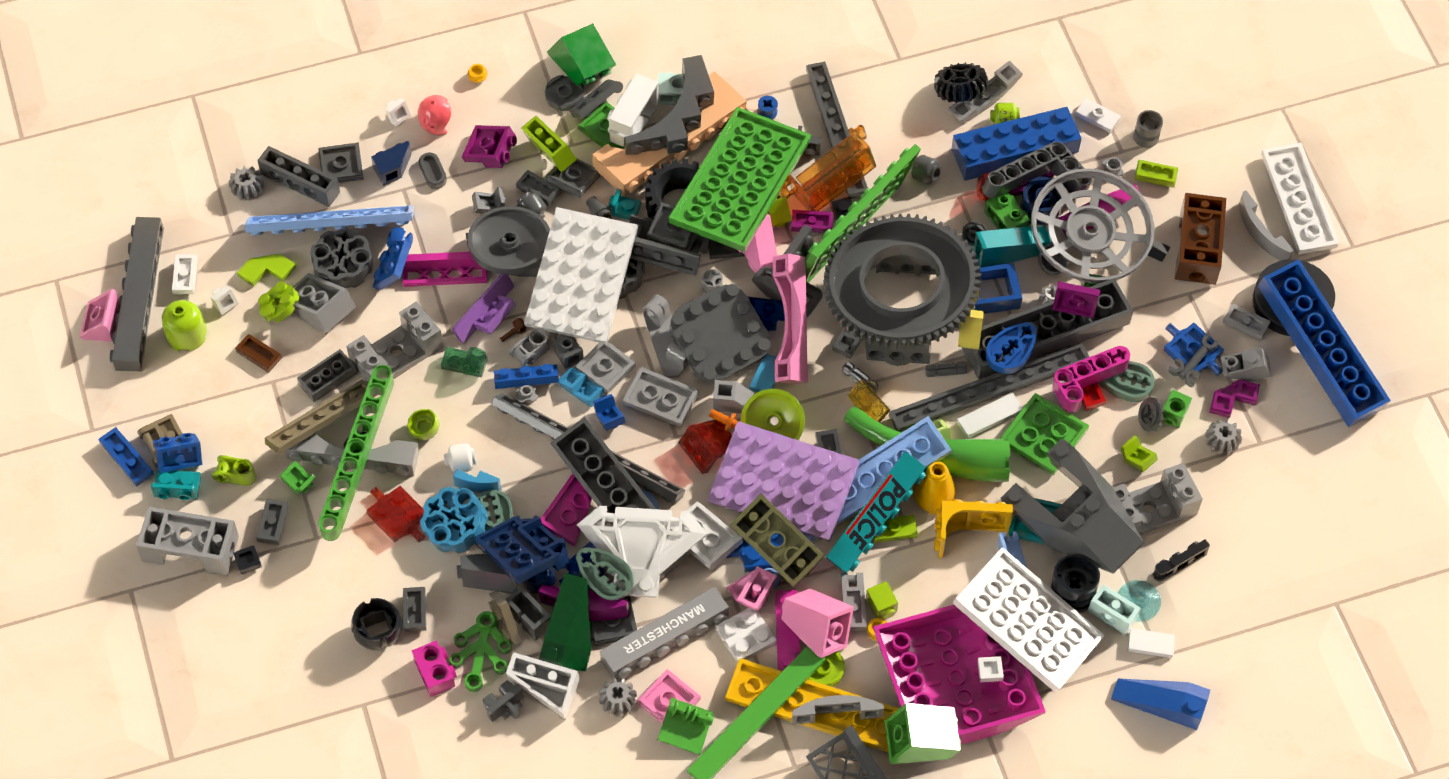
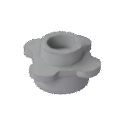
M1111 157L1103 161L1104 171L1119 177L1123 175L1124 171L1121 168L1122 160Z
M536 385L516 387L515 390L518 393L517 401L525 405L535 402L538 399V396L535 394Z

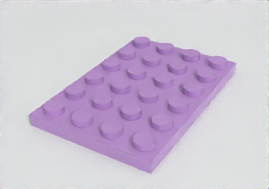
M738 421L707 501L742 513L762 493L800 532L830 542L860 461Z

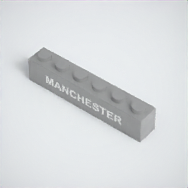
M713 587L600 651V659L612 678H616V680L626 678L638 667L643 668L647 666L654 658L665 656L670 652V649L677 645L682 646L686 644L691 637L702 635L709 627L725 621L729 617V607L717 589Z

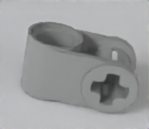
M539 328L532 330L526 337L512 346L509 354L512 357H516L521 362L522 367H530L549 350L546 331Z

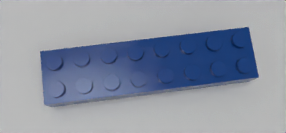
M1298 259L1265 276L1259 283L1258 288L1346 425L1350 427L1384 409L1391 401L1301 261Z

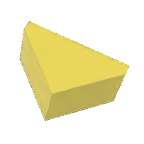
M971 310V316H966L965 323L961 322L957 347L979 350L984 311Z

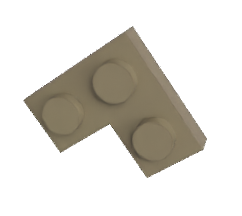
M497 591L489 593L491 601L488 602L492 613L496 615L498 621L502 620L504 627L501 628L505 640H510L513 645L521 643L522 640L508 602Z

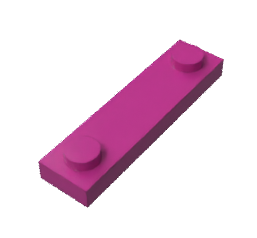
M775 590L777 665L780 671H783L800 654L799 637L781 619L783 612L782 604L785 598L797 594V590Z

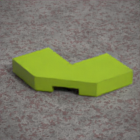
M281 254L250 258L237 272V275L252 286H255L267 272L281 281H285L295 270L296 263Z

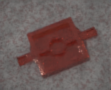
M401 486L386 495L378 487H374L370 491V494L378 501L369 507L366 513L394 543L409 534L417 542H421L425 538V535L417 529L421 524L420 520L423 517L424 509Z

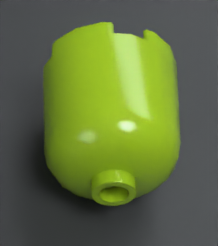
M177 300L170 303L164 309L161 317L166 341L171 348L176 351H180V349L193 351L205 342L207 326L196 304L188 300Z

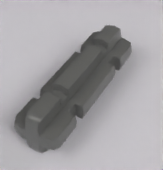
M846 362L842 367V372L847 376L851 375L850 378L862 388L866 387L865 390L870 394H874L878 389V383L874 380H869L870 377L859 368H854L855 365L851 362Z
M964 361L957 362V364H954V362L937 364V366L930 364L925 367L927 377H935L936 374L938 376L955 375V373L966 374L967 365Z

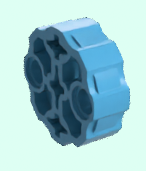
M450 486L440 489L438 494L429 498L423 506L424 514L420 520L421 528L433 545L442 552L455 551L458 554L466 552L475 544L473 537L485 532V524L488 521L487 511L475 494L467 488L454 489ZM470 499L468 503L463 504L465 500ZM446 535L444 540L439 541L442 536Z

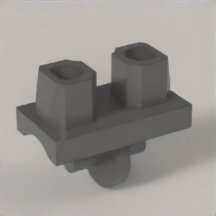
M506 680L499 687V691L503 695L499 700L492 693L483 698V705L487 710L488 718L492 722L500 716L504 720L510 716L514 719L520 717L517 710L523 706L520 700L524 696L522 694L523 688L519 684L515 686Z

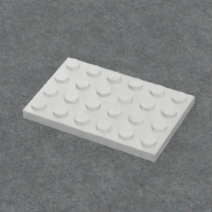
M556 207L524 325L607 344L637 233V224Z
M1003 547L953 601L957 608L1055 693L1104 637L1103 633Z

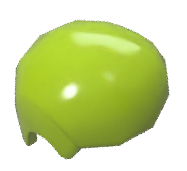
M431 409L417 410L408 418L407 430L417 440L426 441L431 439L439 430L438 416Z

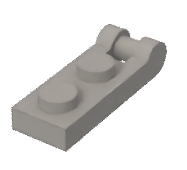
M841 573L842 602L854 606L850 631H866L863 573H856V575ZM848 584H856L857 587H849Z

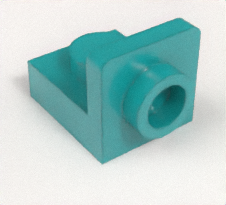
M619 189L616 190L615 196L611 195L609 201L613 217L630 220L631 214L638 215L641 206L640 200L621 196V190Z

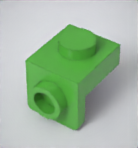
M296 461L278 476L296 495L301 491L305 494L313 487L312 481L316 478L313 474L310 476Z

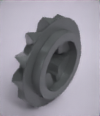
M1146 398L1140 405L1138 419L1145 431H1157V428L1162 427L1161 421L1165 419L1163 417L1165 410L1162 409V402L1158 401L1157 398Z

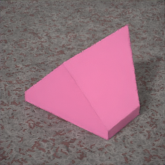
M757 566L754 571L726 588L736 602L758 611L765 606L777 575Z

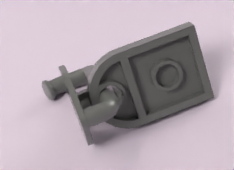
M804 224L784 254H793L806 258L809 254V249L813 246L812 228ZM773 267L760 268L751 279L752 282L769 299L783 305L778 286L773 279ZM806 282V297L810 299L806 304V317H808L821 301L823 293L821 289Z

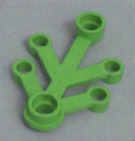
M489 611L480 613L476 618L475 625L463 633H457L454 636L455 645L458 648H463L468 644V639L480 633L477 641L459 653H453L449 658L450 665L454 668H460L463 665V661L475 653L472 672L467 674L464 679L465 687L470 692H478L483 686L481 670L485 654L493 663L495 673L502 675L507 671L506 661L498 656L488 642L489 633L498 643V650L501 654L511 652V642L505 640L497 628L498 619L496 615ZM485 621L491 622L490 625H484L483 623ZM459 638L465 639L462 643L457 642ZM503 644H507L509 646L507 649L501 648ZM455 658L460 659L458 663L452 662ZM500 664L504 665L503 669H497L496 667ZM472 682L478 683L475 687L470 686Z

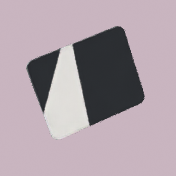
M1155 241L1148 256L1162 262L1170 250V246Z

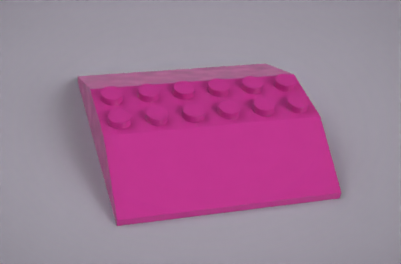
M955 605L873 626L900 707L905 703L954 707L955 716L958 720L957 729L961 745L1001 734L1046 713L1031 671ZM1001 656L1003 681L980 682L978 658Z

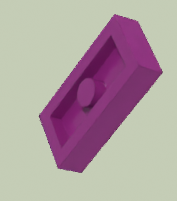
M792 209L791 231L799 232L804 224L812 228V233H825L829 228L832 230L833 212Z

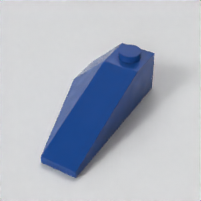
M1118 678L1111 700L1197 730L1209 698L1210 689L1190 682Z

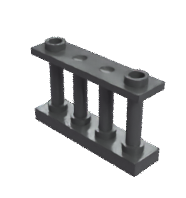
M631 214L629 223L637 224L638 229L630 259L697 275L701 254L698 252L707 254L709 238L693 233L687 247L690 251L661 244L653 240L649 241L638 238H647V233L653 219Z

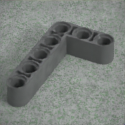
M1052 142L991 172L985 181L982 191L989 198H997L1050 171L1055 176H1059L1068 171L1085 168L1063 143ZM1079 178L1062 184L1069 193L1088 190L1092 183V178Z

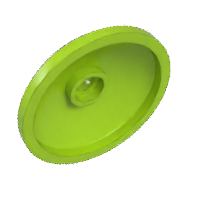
M766 389L757 392L746 402L741 413V422L799 440L804 431L805 415L802 406L793 395L780 389ZM773 417L778 418V423L776 425H773L771 423V419Z

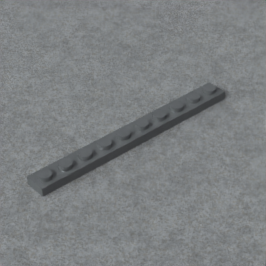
M1080 343L1029 361L1017 372L1011 374L996 373L889 411V418L895 430L902 432L927 416L932 421L1052 378L1057 370L1090 356L1084 345Z
M504 393L495 396L491 405L497 407V410L501 413L516 417L515 419L518 422L533 426L535 431L546 433L553 440L569 429ZM612 451L632 479L643 485L645 490L662 495V498L668 502H676L683 498L685 489Z

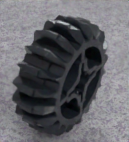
M974 63L950 64L949 67H943V70H939L935 75L934 89L937 96L944 101L964 103L984 95V92L987 91L988 76L984 68H981L980 65H974Z

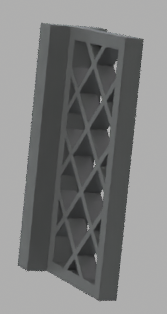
M852 725L845 729L843 733L806 756L820 779H828L829 772L842 774L841 779H844L845 775L858 779H887ZM844 739L848 746L847 754L833 753L835 744ZM850 750L855 757L849 756ZM820 753L830 755L827 768L817 766L813 758ZM832 756L845 759L843 771L830 769ZM848 759L859 762L861 765L859 775L846 772ZM820 770L826 771L825 777ZM863 770H864V772L866 773L867 776H863V775H862V771H863Z

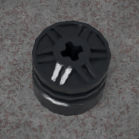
M1067 555L1061 558L1055 565L1050 589L1078 613L1084 612L1089 609L1090 602L1097 593L1100 581L1099 568L1092 559L1084 555Z

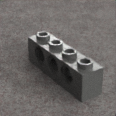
M268 146L257 160L261 175L328 207L331 206L340 194L337 178L273 147Z

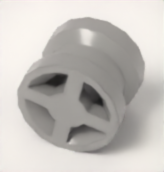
M714 269L708 270L703 274L702 290L704 293L723 285L722 274Z

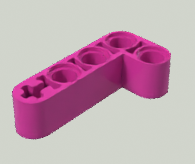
M1117 346L1057 370L1054 375L1052 388L1062 407L1068 412H1077L1082 404L1084 394L1082 388L1126 371L1131 355L1128 348Z

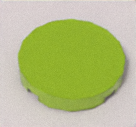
M839 651L825 656V662L808 680L830 687L839 684L845 672L844 658Z

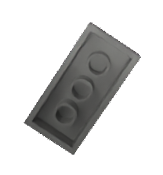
M339 349L297 377L298 385L315 402L357 374L356 366Z

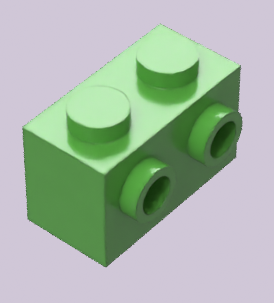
M1007 192L997 198L986 200L984 212L998 230L1029 226L1030 217L1028 213L1020 208L1013 195Z

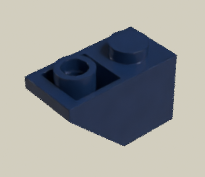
M409 141L398 143L392 148L371 156L373 169L383 186L402 178L411 157Z

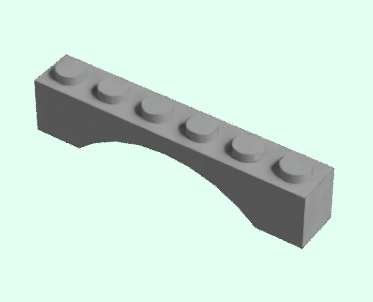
M314 433L286 450L285 453L287 459L291 461H307L316 465L330 464L338 467L345 448L330 444ZM395 440L387 445L371 449L364 470H375L378 473L391 472L400 476H414L419 456L418 444ZM356 450V451H354L353 453H359V452H361V451H360V450Z

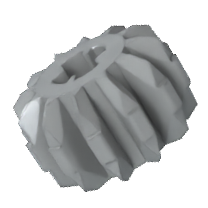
M244 165L243 169L236 168V173H230L229 188H231L232 194L234 196L237 195L240 200L246 197L249 201L251 196L257 198V193H262L264 180L261 172L255 170L253 166L247 169Z
M1219 418L1216 423L1212 422L1209 425V429L1206 430V445H1211V451L1219 450V455L1223 451L1229 455L1231 451L1236 452L1242 442V431L1236 428V422L1230 424L1229 419L1223 422Z
M613 678L612 684L605 682V688H601L599 691L601 695L599 703L603 705L604 712L610 710L612 717L616 712H619V715L622 717L624 710L630 713L632 711L631 706L636 705L635 697H637V691L632 690V683L625 685L626 681L624 678L620 682Z

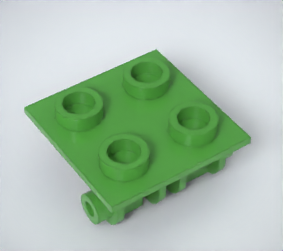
M671 697L657 740L700 755L709 726L712 725L714 720V712Z

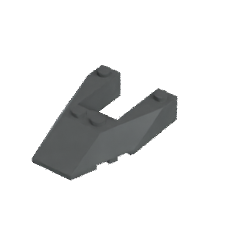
M1062 438L1047 452L1049 460L1054 467L1079 488L1053 513H1050L1017 483L1001 497V500L1006 504H1013L1012 515L1051 549H1057L1067 553V555H1084L1092 559L1098 568L1114 574L1144 545V541L1113 487L1073 446Z

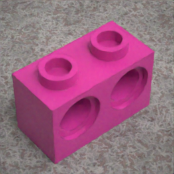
M436 640L412 650L413 660L430 697L455 687L454 678H457L454 667L452 665L448 666L446 662L448 655L444 646L439 647ZM429 656L436 657L433 661L426 660ZM437 675H444V676H445V677H444L443 679H441V680H436V679H435V677H436Z

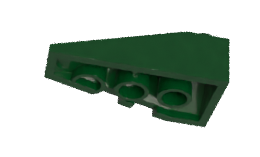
M568 573L564 574L539 660L572 670L586 672L592 651L586 578Z

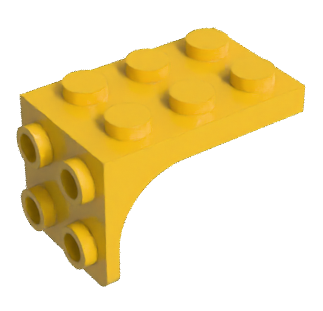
M958 499L942 501L941 509L937 508L934 528V531H936L934 551H938V558H943L946 537L956 530L1008 532L1013 513V504H1006L1004 502L985 503L983 501L963 502Z

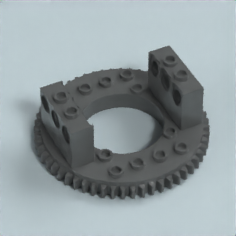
M890 214L888 219L882 216V220L879 221L874 218L873 223L866 221V226L858 225L859 230L852 229V235L845 234V240H839L840 246L835 245V252L831 251V258L827 259L828 265H825L823 282L828 308L831 309L832 315H835L836 321H841V327L846 326L848 333L853 331L854 337L859 335L861 341L865 340L866 360L930 364L931 341L936 340L939 342V338L942 336L947 338L948 332L953 334L954 328H960V322L965 323L966 316H971V310L975 309V303L978 302L981 289V274L976 253H972V246H968L967 240L963 241L962 235L957 236V230L950 231L949 225L943 227L942 221L936 224L934 218L928 221L927 216L920 219L918 214L914 218L910 214H907L906 217H903L902 214H899L898 217ZM873 266H876V273H913L918 276L920 274H932L937 277L939 275L940 278L935 293L927 301L910 308H893L876 301L865 287L866 276Z

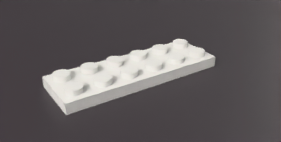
M1302 143L1263 149L1261 155L1298 255L1338 248L1339 241Z

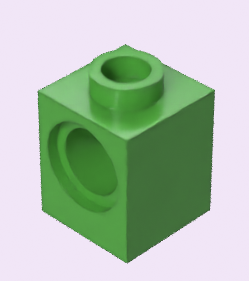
M1172 389L1163 407L1165 410L1163 417L1165 419L1162 421L1167 425L1180 428L1192 398Z

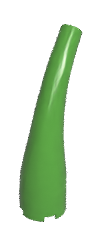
M856 406L849 409L844 417V421L879 447L902 433L877 422ZM944 439L951 448L952 453L939 462L947 466L951 476L986 482L1009 481L1010 444L1008 439Z

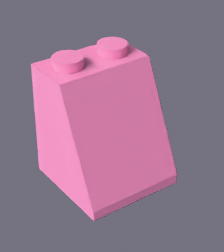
M808 589L785 598L782 604L783 612L781 619L818 657L823 658L847 648L854 606Z

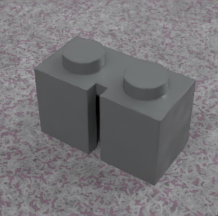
M522 586L505 599L508 602L514 620L518 624L522 623V628L535 641L547 632L551 616Z

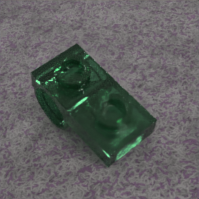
M446 347L441 362V369L482 378L488 357L482 349L470 347L468 351Z

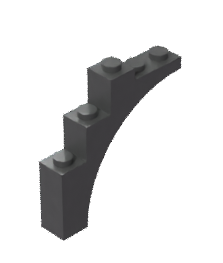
M702 55L682 58L684 87L678 102L670 113L654 126L642 132L624 137L626 155L639 154L661 148H666L668 154L680 153L688 149L686 130L701 127L699 107H707L714 104V89Z

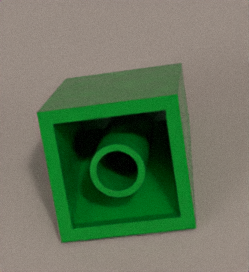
M593 23L561 37L547 51L552 60L577 86L583 83L589 85L596 81V77L604 78L612 73L611 69L616 66Z

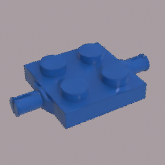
M1194 322L1189 327L1180 331L1172 323H1169L1165 330L1173 336V339L1164 346V351L1174 360L1176 358L1181 359L1185 366L1201 348L1202 339L1207 333ZM1209 336V340L1206 343L1212 345L1215 341ZM1218 344L1217 349L1213 352H1207L1193 370L1201 372L1209 368L1216 376H1219L1223 369L1215 363V360L1223 354L1224 349Z
M774 534L771 537V543L774 546H780L784 542V538L780 534ZM743 539V543L726 557L727 559L740 557L745 572L754 571L757 566L762 569L773 568Z

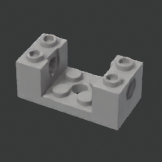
M417 301L399 312L401 326L371 344L363 335L346 346L350 361L356 366L357 372L367 383H369L374 368L378 365L389 366L393 379L443 348L440 328ZM393 350L402 351L399 356L391 355Z
M1184 463L1164 469L1160 482L1129 492L1125 484L1113 487L1140 535L1197 515L1203 500ZM1152 505L1155 511L1147 512L1144 506Z
M148 507L136 547L142 561L164 565L166 555L168 554L202 560L206 572L228 575L239 534L233 520ZM185 531L192 533L187 539L180 538V535Z

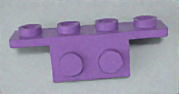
M500 274L452 328L460 343H465L475 330L491 334L516 306L513 299L506 297L514 288L509 275Z

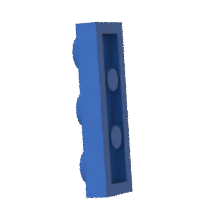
M557 364L495 370V389L559 383Z
M117 427L98 439L99 443L136 487L154 475L151 467Z

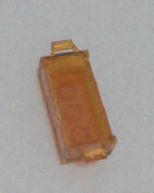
M858 125L855 129L849 128V137L796 176L801 185L789 174L787 176L788 180L780 191L781 194L786 196L787 199L794 194L808 211H820L876 168L870 146L864 141L867 138L864 126Z

